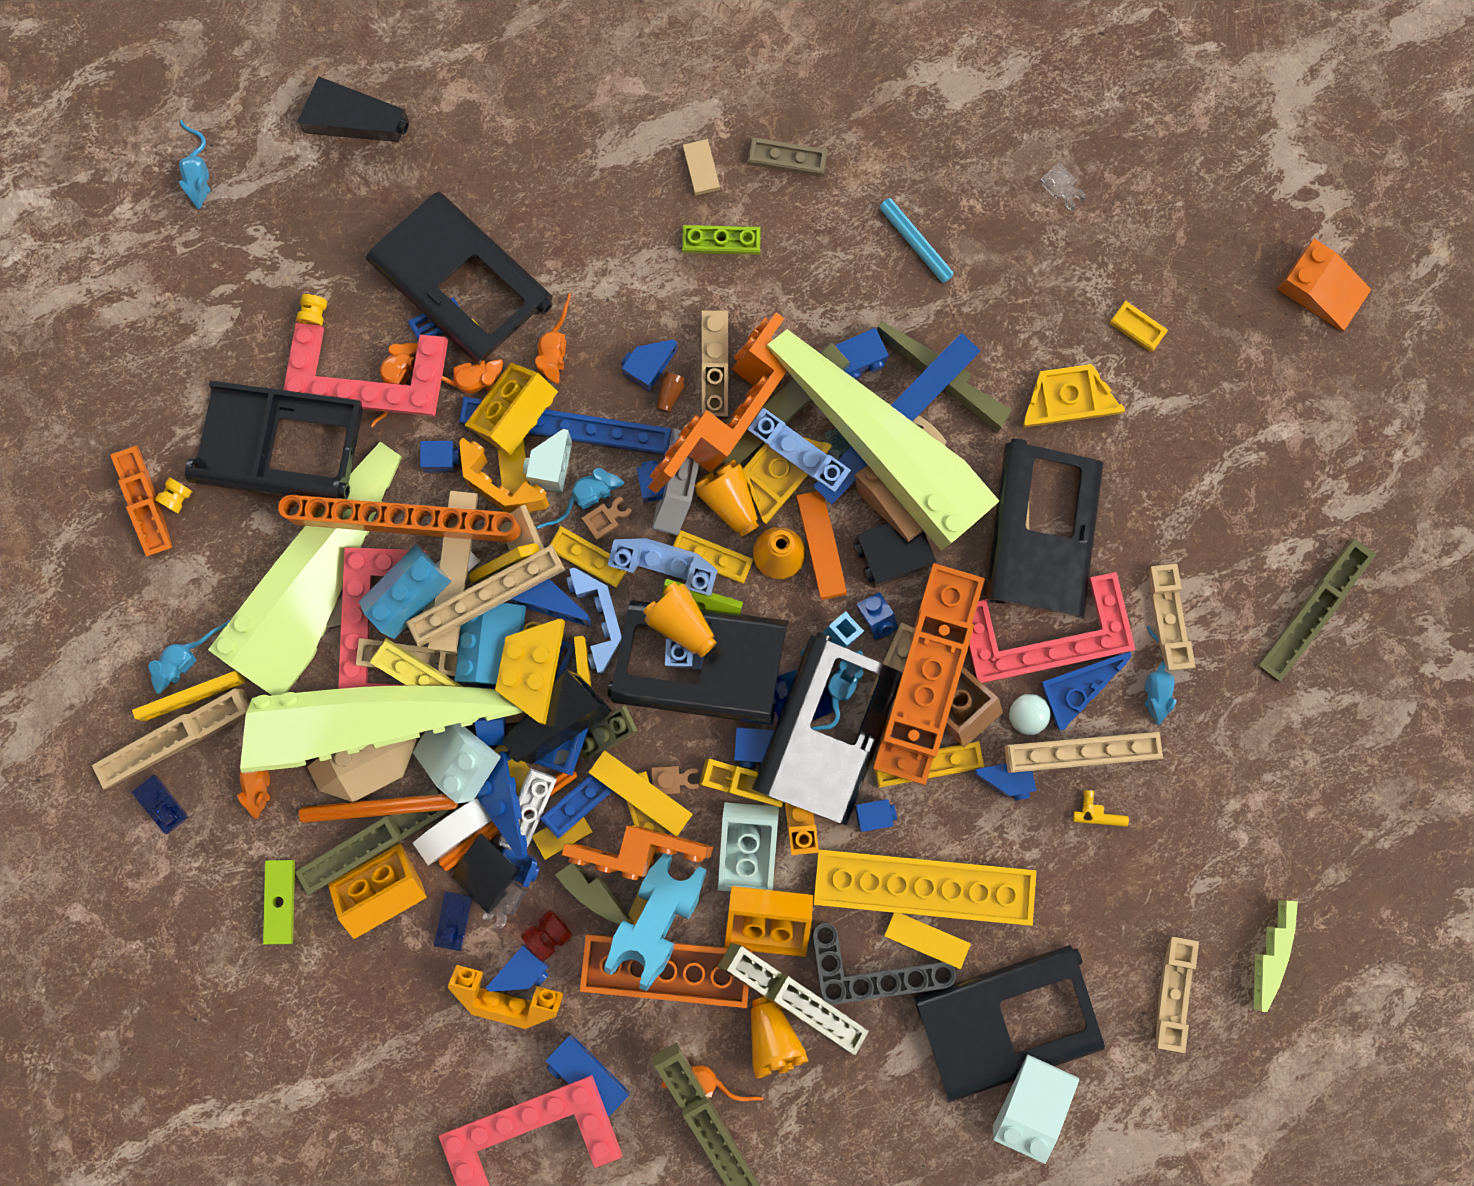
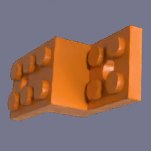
M631 825L626 826L619 855L577 843L564 844L562 855L568 856V862L584 866L585 864L593 863L596 864V870L607 873L619 870L622 871V877L638 880L646 876L649 869L653 866L656 851L670 855L677 854V851L684 853L683 858L700 862L703 861V858L711 857L714 846Z

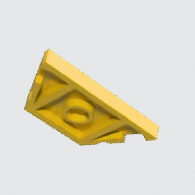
M1092 364L1040 371L1023 422V428L1123 414L1125 409L1111 394L1112 390L1106 382L1100 379L1098 371Z
M803 437L825 454L833 447L830 443H823ZM766 444L761 447L743 469L751 495L765 524L772 519L808 476V474Z
M557 619L506 636L495 691L537 722L546 725L565 621L563 619Z

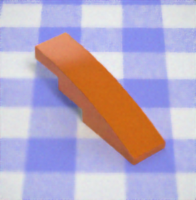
M138 445L110 454L120 478L118 480L128 504L126 509L146 557L172 548L166 522L159 502L154 500L157 495Z
M818 491L796 495L820 599L825 600L847 595L825 498Z

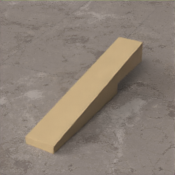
M235 688L190 714L179 716L93 764L92 767L102 788L108 789L244 719L250 705L244 689Z

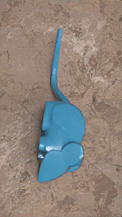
M180 120V124L184 129L201 139V145L191 152L188 157L179 161L182 180L178 182L197 209H201L207 193H210V187L207 185L209 171L203 158L197 155L205 148L206 140L202 133L189 128Z
M602 468L594 469L592 472L593 476L583 477L575 482L572 495L563 515L556 520L536 526V529L554 525L564 520L569 515L574 502L584 510L597 504L600 498H609L611 496L610 490L623 486L624 481L614 474L607 473Z
M230 620L213 629L196 642L168 646L162 652L159 661H151L148 669L151 673L155 692L161 694L171 681L177 684L181 678L180 674L186 673L197 660L190 649L201 645L213 634L225 628Z
M1147 626L1150 635L1159 642L1158 636L1152 632L1150 626ZM1164 660L1158 666L1157 671L1150 673L1145 681V692L1147 693L1145 707L1148 708L1156 725H1160L1168 713L1173 710L1177 701L1172 698L1174 676L1165 672L1166 665Z
M858 650L856 652L858 654L863 655V652L861 650ZM846 660L840 662L838 670L831 678L827 689L832 696L835 719L831 724L811 727L813 730H828L836 726L840 719L839 701H848L852 696L858 681L863 676L862 667Z

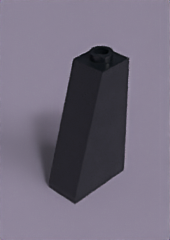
M318 76L298 119V124L302 131L307 134L399 142L401 135H405L408 130L409 120L405 110Z
M566 669L553 684L546 725L540 724L526 714L502 742L509 749L507 754L514 761L533 764L607 716L612 710L581 675Z

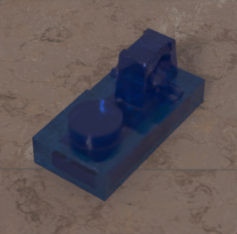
M152 775L132 791V794L165 835H168L189 818L157 775Z
M445 891L434 942L435 947L462 951L473 901L471 896Z

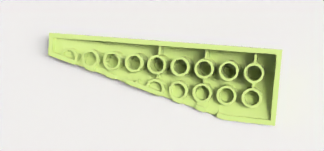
M788 329L767 344V348L941 551L999 502L965 460Z
M379 442L350 474V495L348 500L383 502L384 493L389 488L402 457L382 442ZM325 507L318 510L316 518L324 514ZM352 509L346 510L343 513L342 520L351 516ZM376 512L369 515L368 522L373 521ZM305 526L208 650L272 696L287 693L314 658L317 652L316 647L321 636H324L327 622L337 604L338 597L343 588L345 547L362 548L361 545L365 536H368L370 531Z
M374 686L301 693L287 692L282 695L273 696L260 695L252 698L246 712L240 770L241 773L300 767L306 765V760L319 757L320 761L332 759L331 754L347 750L349 755L359 752L366 745L372 744L374 748L419 738L420 732L433 729V733L436 734L444 732L445 726L460 723L464 727L473 725L472 723L482 717L489 721L522 713L523 711L495 691V689L473 687Z

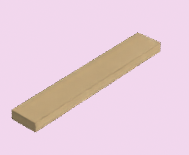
M450 491L448 507L476 510L478 494ZM458 518L450 519L447 527H455L458 523ZM444 537L440 569L452 582L435 598L434 606L465 591L472 539ZM460 626L430 641L428 650L457 653Z
M551 544L406 621L407 626L417 646L421 647L563 572L565 568Z
M1160 732L1004 746L1008 773L1163 759Z

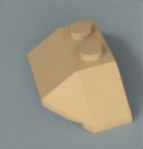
M417 739L374 748L370 744L359 750V752L349 755L347 750L331 754L332 759L320 761L318 758L307 767L319 791L356 802L404 776L417 744Z

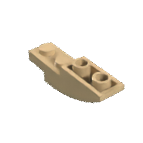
M702 311V414L708 410L714 416H728V311Z

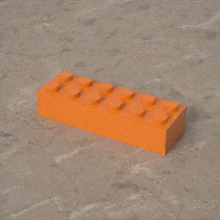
M586 934L580 992L747 1008L749 987L717 967L729 947L672 942L675 945L663 972L655 979L649 989L645 991L639 988L644 967L637 960L623 961L612 975L604 972V966L614 936Z

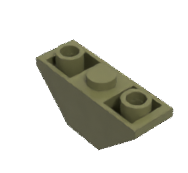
M623 706L588 728L580 751L584 761L639 734L628 708Z

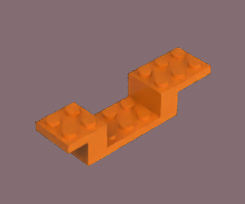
M777 312L770 319L765 317L758 327L754 328L747 338L748 341L733 357L737 362L732 367V370L753 385L745 395V401L735 409L731 415L733 418L726 424L708 410L700 417L695 415L689 424L687 423L681 430L677 441L666 451L662 462L650 474L653 480L648 488L653 492L657 493L673 478L687 456L708 472H712L728 457L785 375L787 370L767 348V344L773 341L771 337L784 320Z
M936 563L932 564L910 639L912 642L872 770L926 785L933 758L937 757L974 629L972 622L985 578Z

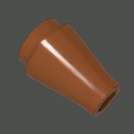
M665 371L664 376L660 377L656 408L671 413L672 407L685 387L683 384L684 377Z

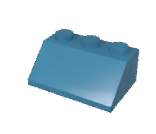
M415 544L359 601V604L365 616L381 633L395 639L407 627L406 621L419 615L452 581Z
M502 603L461 625L455 672L456 682L496 686L505 638L524 630L526 606Z

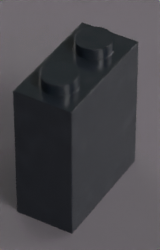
M887 523L857 534L855 538L856 543L853 544L858 559L862 558L866 566L863 568L866 581L868 583L872 582L874 588L929 568L933 563H936L924 531L908 542Z

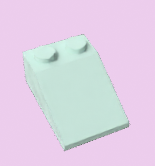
M460 723L445 726L444 732L436 734L433 733V729L425 731L413 751V754L434 784L456 804L475 799L501 758L500 755L465 726L462 727Z
M725 802L722 819L718 891L731 892V886L773 890L779 807Z
M1027 1054L993 1124V1140L1046 1164L1058 1140L1079 1078Z

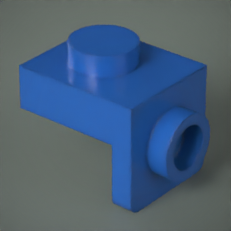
M880 592L856 604L875 640L889 636L898 629L895 614Z
M503 846L502 852L521 870L514 881L520 882L523 887L528 888L530 881L534 882L538 875V862L531 855H528L525 859L517 858L512 849Z

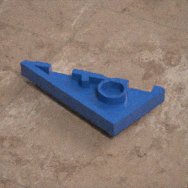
M1130 651L1040 683L1058 732L1064 730L1108 684L1116 673L1131 659L1130 657H1132Z
M501 751L499 753L501 758L476 797L517 858L525 859L528 856L526 835H521L518 819L522 818L521 808L516 794L515 778L510 777L507 762L511 760V757L507 752Z

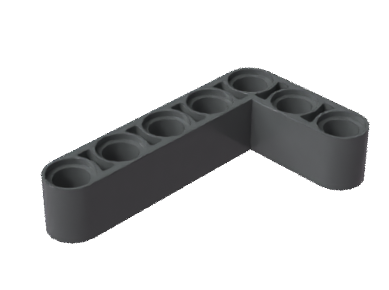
M822 922L817 924L812 931L821 996L829 1004H842L950 987L956 979L954 968L945 962L939 961L844 975L836 928L829 923ZM824 927L829 928L832 932V938L827 943H821L817 938L818 931ZM827 955H832L836 959V966L830 971L824 970L821 965L822 959ZM941 967H945L949 973L947 980L944 982H938L935 978L936 970ZM913 971H918L922 977L920 984L917 986H910L908 983V976ZM886 975H891L895 981L893 988L890 990H883L880 985L881 979ZM859 979H864L867 982V990L863 994H856L853 990L854 982ZM836 983L840 986V994L836 998L826 996L825 992L829 984Z

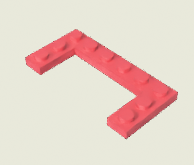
M295 324L283 390L360 400L364 410L435 417L448 340L445 337L419 336L411 386L316 376L324 328L321 325Z
M345 547L338 689L407 686L405 684L368 683V667L356 666L359 638L370 639V620L363 613L359 601L372 589V576H385L409 550Z
M1117 572L1089 578L1101 630L1009 650L998 651L987 601H978L972 622L974 629L968 646L975 677L981 683L1136 650Z
M593 1075L440 1134L439 1139L456 1186H490L477 1151L573 1114L577 1120L594 1168L620 1159L623 1155Z

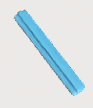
M891 198L886 199L880 205V210L942 283L950 280L953 276V271Z

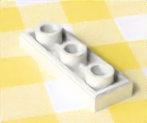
M530 768L518 795L522 818L518 819L521 835H526L527 847L557 780L554 776ZM528 809H531V810H532V812H531L530 814H528V815H525V814H524V812H525L526 810H528ZM501 835L499 839V845L511 849L507 841Z

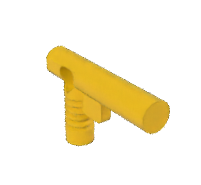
M1083 791L1084 803L1082 812H1073V822L1128 827V816L1104 814V806L1093 805L1094 791ZM1086 812H1089L1090 820H1084L1083 817Z

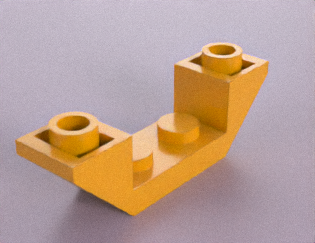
M464 438L459 441L463 477L470 488L507 513L513 512L522 505H526L529 512L548 508L547 493L537 484L531 486L524 481L514 495L503 486L497 488L491 484L492 480L485 473L481 472L488 462L483 453L485 451L484 448L475 441L470 443Z
M785 802L791 855L819 853L814 813Z
M456 965L448 984V989L471 1015L523 1029L556 1017L564 994L537 986L532 1001L495 991L489 992L487 989L481 988L482 971Z

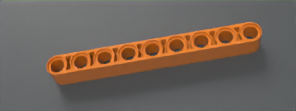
M298 495L285 496L278 505V511L281 516L290 523L300 526L498 542H513L521 533V527L517 520L510 513L499 511ZM299 505L297 513L290 515L291 509ZM325 507L324 514L316 518L317 511ZM352 509L351 516L342 520L343 513L346 510ZM378 511V517L374 521L368 522L369 515ZM404 513V520L399 524H395L397 515ZM426 516H431V522L426 526H421L422 519ZM458 518V523L455 527H447L450 519ZM485 520V525L482 529L474 530V525L477 521ZM512 522V527L508 532H501L500 529L504 523Z

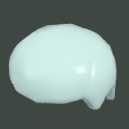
M1024 694L1018 697L1011 705L1009 720L1013 728L1021 734L1035 735L1044 730L1048 725L1050 708L1046 700L1039 695Z

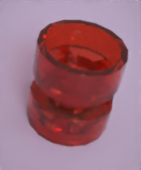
M551 909L538 919V926L532 925L520 935L529 949L542 962H545L556 952V945L562 946L573 937L571 931ZM545 933L549 939L544 941L541 935Z

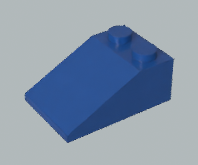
M550 579L510 599L513 604L524 605L528 610L591 628L592 621L589 615Z

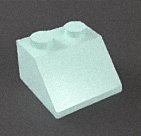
M562 429L531 450L530 458H525L523 474H526V479L531 486L537 484L543 490L563 493L572 447V440L568 430Z

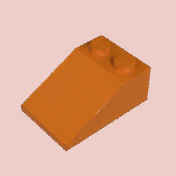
M1314 238L1304 248L1277 290L1343 332L1370 293L1371 288L1335 251Z

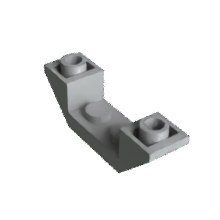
M672 429L669 447L677 441L681 430ZM687 456L673 478L665 485L663 499L657 503L652 525L654 530L676 536L680 532L692 501L699 466L689 456Z

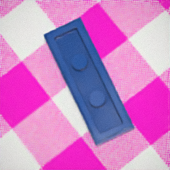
M590 774L545 813L540 820L558 840L609 796L613 790Z

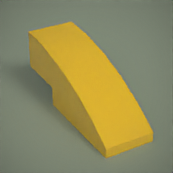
M712 759L705 760L699 785L777 807H782L783 804L781 800L752 790L758 772Z

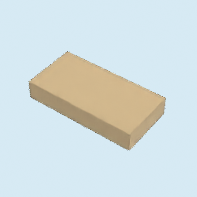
M708 139L684 144L683 151L695 196L720 190Z

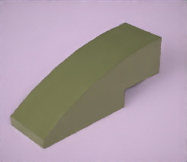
M570 863L555 874L564 887L579 902L596 914L617 924H621L623 920L631 924L634 923L603 878H596L594 881H591L581 865Z

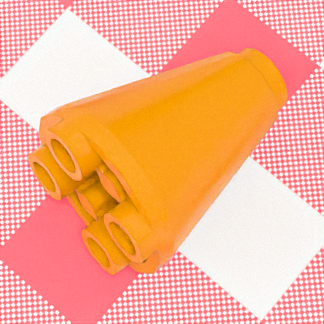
M733 459L721 466V469L716 472L717 475L714 476L713 472H710L700 478L699 482L695 484L696 489L694 491L734 532H738L742 537L756 529L759 525L756 522L758 518L742 466Z
M773 527L765 530L757 538L753 547V559L756 567L765 577L786 579L794 576L801 570L805 561L806 548L802 538L795 531L786 527ZM781 541H782V543L786 546V547L783 548V549H779V548L776 546V545H778Z
M673 582L664 590L663 594L665 596L658 603L653 601L644 609L643 613L646 615L644 621L648 626L686 650L703 657L717 642L713 639L714 635L688 587L685 584L678 586Z
M765 997L753 1000L751 1002L753 1006L751 1009L752 1066L756 1078L771 1075V1071L778 1070L779 1074L794 1070V1066L807 1063L806 1051L781 1008Z

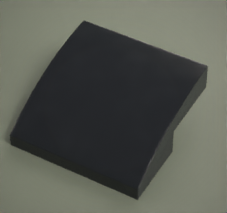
M480 834L459 862L452 878L487 914H490L506 896L507 892L505 889L518 876L521 870L486 835Z

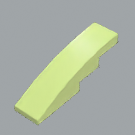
M1278 900V928L1267 927L1266 954H1255L1254 1010L1268 1012L1281 985L1293 944L1298 901Z

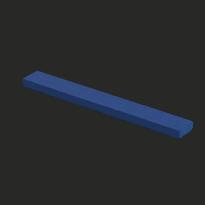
M961 332L891 406L913 422L981 350ZM852 446L838 459L840 463L851 471L837 491H832L818 481L813 485L831 505L855 482V474L867 466V463Z
M463 397L459 423L465 425L483 400ZM545 409L538 418L537 424L530 429L527 435L550 438L562 429L569 431L573 442L664 455L669 448L672 430L671 428Z

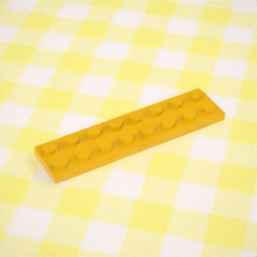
M819 850L813 905L1033 926L1036 870Z

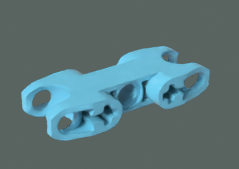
M663 853L659 860L649 869L639 889L638 897L648 901L636 925L624 920L622 921L613 937L611 949L604 966V972L612 975L623 961L637 960L644 967L639 988L645 991L649 989L655 979L663 972L673 952L675 944L664 939L676 915L686 919L691 917L698 904L701 887L706 876V869L699 866L689 879L683 881L673 879L668 873L672 855Z

